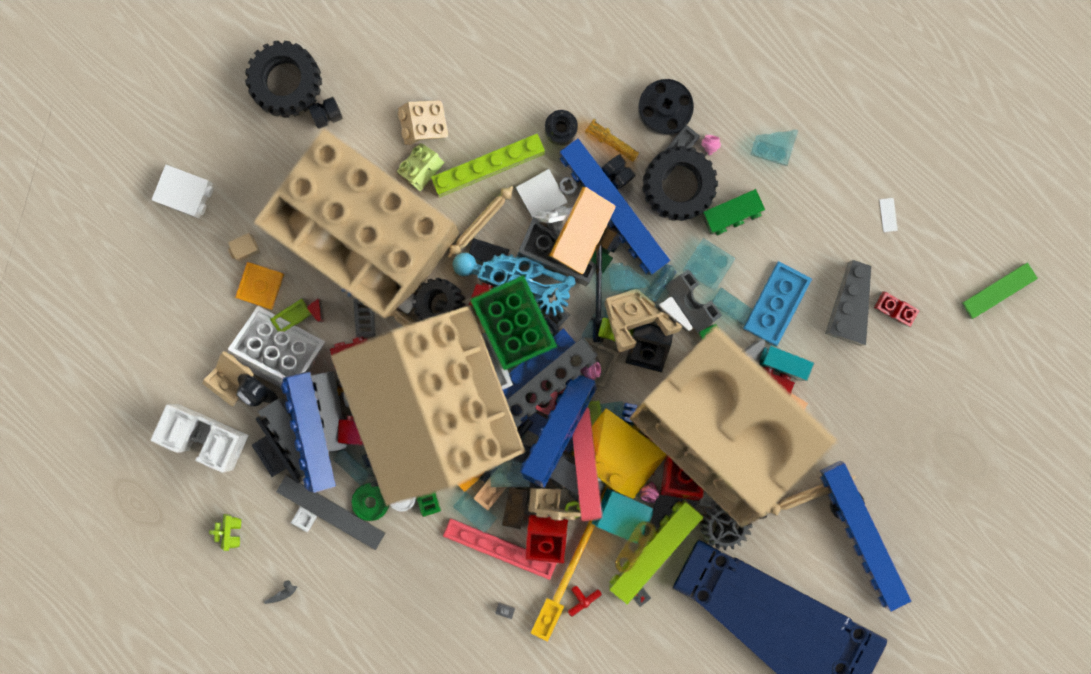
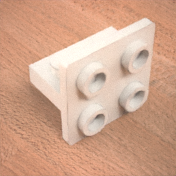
M566 206L556 207L553 212H549V210L539 211L538 215L532 216V219L534 217L539 222H545L547 228L559 237L573 207L566 208Z

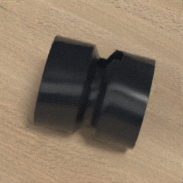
M333 96L323 100V104L315 103L308 106L318 129L328 126L330 121L335 123L343 119Z
M621 154L612 158L601 168L606 176L611 178V182L617 190L636 177L631 167H626L627 162Z

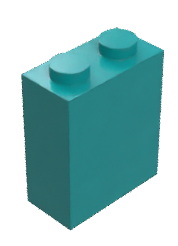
M766 346L760 357L759 365L799 381H808L814 362L776 347Z
M607 488L601 501L602 518L594 519L592 524L638 544L639 540L644 536V528L647 522L652 518L653 508Z

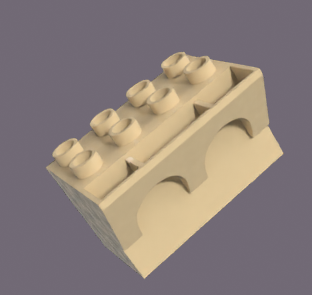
M325 128L254 221L255 224L384 318L390 315L412 293L416 295V289L422 287L421 284L428 279L450 249L449 246L453 245L460 235L454 222Z
M471 305L389 332L331 356L386 506L451 488L525 452Z
M717 326L629 418L741 527L764 517L783 494L838 441Z

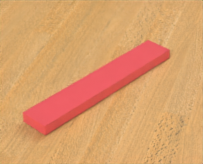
M587 408L572 435L582 521L602 518L590 409Z
M450 518L443 537L549 580L557 564L525 560L526 548Z

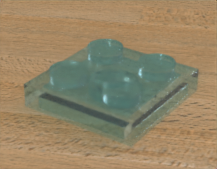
M703 238L682 271L685 272L689 269L696 280L715 291L736 258Z

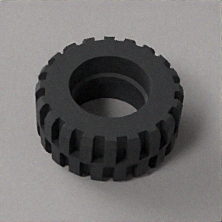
M279 40L273 41L271 46L267 43L263 45L264 49L261 52L257 49L254 52L256 57L254 59L250 58L248 61L250 68H246L245 71L247 79H245L246 86L249 88L248 92L254 101L264 111L276 117L279 115L283 118H289L290 115L296 117L300 115L299 112L303 110L304 112L308 111V106L316 103L315 97L320 95V85H322L320 68L306 49H303L301 45L297 43L292 44L284 40V43H280ZM280 64H294L301 72V81L297 89L284 96H277L270 92L267 86L270 72Z
M671 147L660 152L647 166L642 180V189L646 196V202L651 205V209L654 212L659 213V216L662 218L666 217L671 221H685L700 215L712 204V200L717 193L716 187H718V181L716 180L717 172L716 169L713 170L711 166L713 163L705 158L706 155L704 153H699L692 147ZM675 166H684L690 169L697 179L696 193L691 199L684 202L671 200L662 188L664 174Z

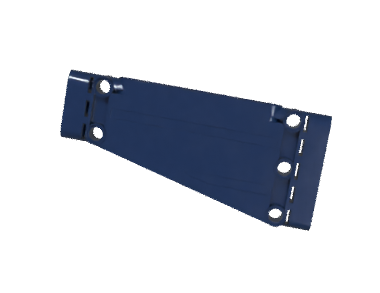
M699 539L694 544L673 585L674 590L698 602L777 674H872L887 645L886 638L852 621L846 615ZM718 556H724L725 562L722 565H716L715 560ZM699 591H707V597L705 599H698ZM860 628L861 635L854 637L853 632ZM843 663V669L837 672L835 670L837 664Z

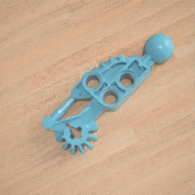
M460 253L453 259L452 264L453 270L459 276L465 277L474 274L478 276L480 282L490 284L493 287L524 275L533 295H536L535 300L537 304H541L540 310L546 309V315H549L551 310L554 316L557 315L556 310H559L561 313L564 312L561 306L568 307V303L565 300L570 298L568 291L576 283L573 276L552 272L545 269L542 264L526 257H514L512 254L510 256H505V254L500 256L493 255L490 261L488 260L483 265L476 263V259L471 254ZM528 264L530 267L527 271H520L521 265ZM544 274L562 283L544 285L531 279ZM497 275L505 276L502 282L495 281ZM553 296H555L557 301L553 300L552 303H550L549 298H553Z

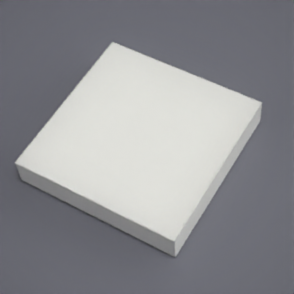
M549 169L516 187L531 216H536L539 211L544 210L552 212L556 207L568 203Z

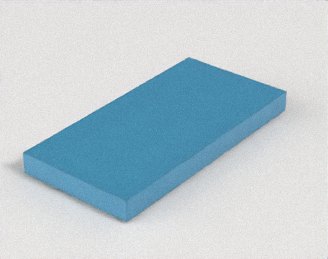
M778 261L743 329L774 346H778L812 278Z

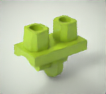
M223 514L222 530H220L221 522H215V529H210L209 534L214 535V542H220V535H222L221 549L229 551V548L240 547V536H230L231 529H241V518L232 517L230 514Z

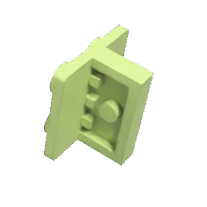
M420 143L412 150L411 155L400 164L397 173L409 181L417 190L421 191L445 162L438 157L435 151Z

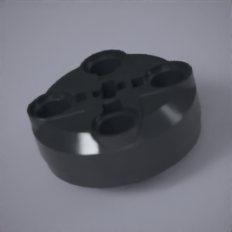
M661 79L648 85L642 92L638 103L639 119L648 130L658 135L671 136L677 134L688 125L694 111L691 93L682 83L673 79ZM660 85L664 87L665 92L658 93L655 87ZM686 98L689 104L686 106L681 105L679 99ZM649 109L652 111L653 115L651 117H645L643 114V110ZM667 122H675L677 128L673 130L669 129L667 126Z

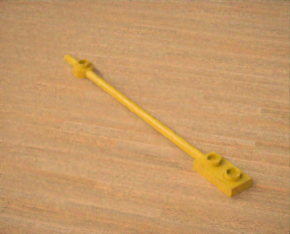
M633 426L637 431H640L638 427ZM607 484L600 496V502L602 501L606 489L609 488L612 490V488ZM589 520L553 599L546 598L530 634L547 642L564 608V605L559 602L594 530L593 520Z

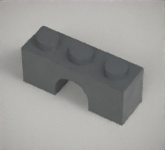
M688 269L665 285V288L690 321L691 326L699 333L719 319L722 314L712 300L706 304H700L694 299L693 291L700 284Z

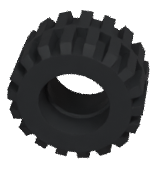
M435 278V280L428 279V283L423 282L421 284L422 288L416 289V292H418L417 296H413V299L416 300V303H413V308L417 309L414 312L421 321L463 308L466 305L462 301L465 300V297L461 294L460 288L441 278ZM445 293L447 297L445 309L438 314H434L431 308L434 297Z

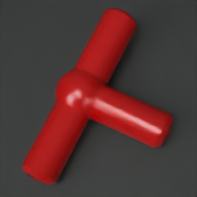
M574 586L571 591L579 603L569 609L568 614L573 617L584 608H588L592 602L602 596L600 590L597 589L585 597L579 587Z

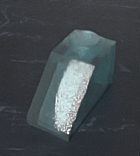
M623 263L612 264L611 268H608L611 292L648 288L650 286V283L628 265L623 266Z

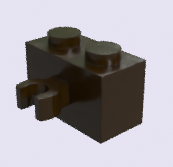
M510 486L502 526L521 529L524 514L528 516L533 515L529 512V506L526 505L529 489Z

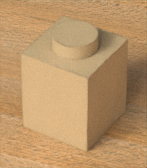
M250 233L228 242L230 246L228 248L229 254L232 259L235 258L237 261H243L260 253L256 240Z

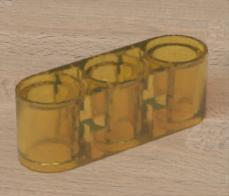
M644 521L639 523L615 560V567L619 572L626 573L632 570L655 534V526L652 522ZM643 525H648L651 529L648 536L643 535L641 532ZM633 541L638 542L640 545L638 552L631 550V543ZM622 558H626L630 562L627 569L620 565Z

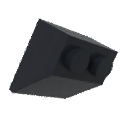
M651 324L634 328L632 337L636 344L633 348L628 349L625 363L662 373L671 348L673 334L665 336L659 326Z

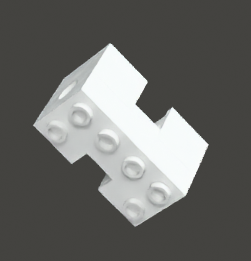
M167 404L151 441L177 453L190 451L193 442L204 444L196 461L224 473L234 469L249 435L180 404Z

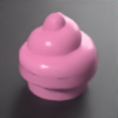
M705 135L701 145L709 156L720 148V138L714 135Z
M595 362L589 368L584 366L580 372L585 377L595 380L601 375V367L599 362Z
M653 482L645 485L640 490V498L645 502L655 503L656 499L659 498V491Z

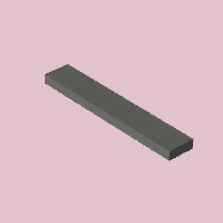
M288 475L284 477L276 491L374 550L377 549L386 532L360 519L355 514L321 494L309 492L304 484H296L294 479Z

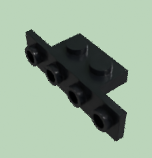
M261 416L255 418L266 436L252 444V447L271 477L287 469L296 484L302 482V476L288 457L289 452L287 450L284 451L279 444V436L273 434L268 428V419Z

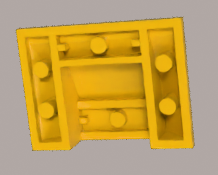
M605 408L592 425L597 476L616 492L634 499L667 455L654 442Z

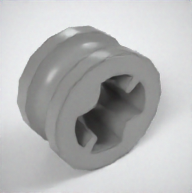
M565 177L561 180L559 187L564 195H571L576 191L577 184L573 178ZM567 181L572 182L571 186L573 189L566 191L563 183L566 182L567 184Z

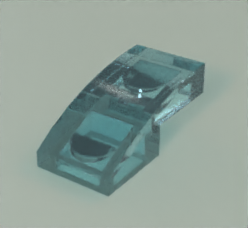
M467 492L453 506L484 533L497 519L496 516L474 500Z

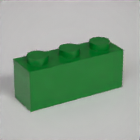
M754 189L706 210L701 215L710 235L716 233L718 236L727 232L726 228L732 225L734 228L745 224L744 220L751 218L752 221L761 217L765 207L757 190Z

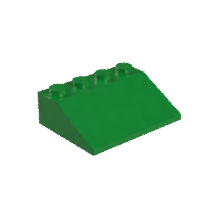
M524 275L491 288L470 299L503 370L557 347Z

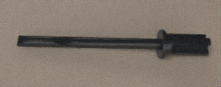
M596 245V317H591V320H593V342H603V338L598 336L603 319L601 317L602 245Z

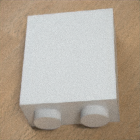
M165 165L152 201L199 219L205 213L207 198H210L213 193V183Z

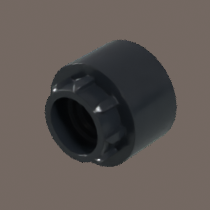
M556 110L547 117L545 134L551 143L564 146L571 143L577 135L578 123L571 112ZM564 124L567 129L564 132H559L556 126Z

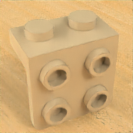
M441 101L407 102L398 108V118L402 126L401 135L405 145H412L419 140L443 139L448 136Z
M223 351L220 354L216 368L203 380L202 384L233 407L240 400L236 395L239 386L238 376L246 374L253 377L254 374L249 367L242 365L233 355Z
M531 488L529 512H535L536 516H550L551 519L575 520V516H581V512L559 509L560 489Z

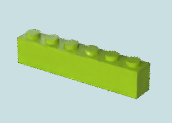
M537 133L434 175L431 179L441 198L545 155V150Z
M685 499L682 502L678 501L673 506L671 515L669 517L666 515L659 524L661 526L658 530H653L648 535V541L645 545L641 544L635 550V556L632 560L628 559L621 568L623 570L620 574H615L610 579L609 590L625 604H629L703 518V515Z

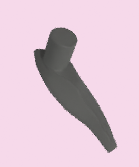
M286 580L283 583L285 589L264 601V603L268 604L285 600L296 591L298 586H293L289 580Z

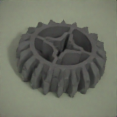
M711 502L712 508L705 509L708 514H702L703 521H700V525L703 527L701 528V533L704 534V539L706 541L709 540V545H715L718 550L721 546L725 551L728 546L733 550L735 544L741 546V540L747 541L745 535H751L749 528H752V523L744 527L739 526L737 529L735 527L736 521L728 513L721 515L726 511L719 505ZM716 520L718 524L715 527V532L713 533L712 524L713 521Z

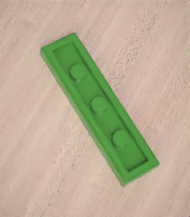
M1025 263L962 302V305L971 319H974L1038 278L1029 263Z

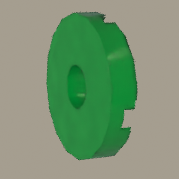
M366 483L358 487L352 495V509L356 516L364 521L379 520L389 509V505L386 506L379 486L371 487L370 483ZM367 497H373L376 500L374 507L366 505Z

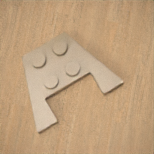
M638 289L606 298L604 302L619 352L633 348L636 344V341L628 331L630 329L656 321L665 336L680 332L682 328L678 322L676 324L672 322L665 311L660 312L654 307L655 303Z

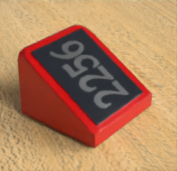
M318 298L308 305L307 309L317 322L322 323L324 321L322 301Z

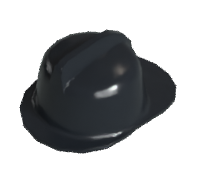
M246 374L238 376L239 386L236 395L248 406L255 407L259 406L262 402L272 403L278 399V396L272 390L262 385L254 377Z

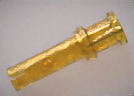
M594 118L585 130V133H590L598 139V142H605L631 160V162H634L640 152L610 133L611 130L608 127H603Z

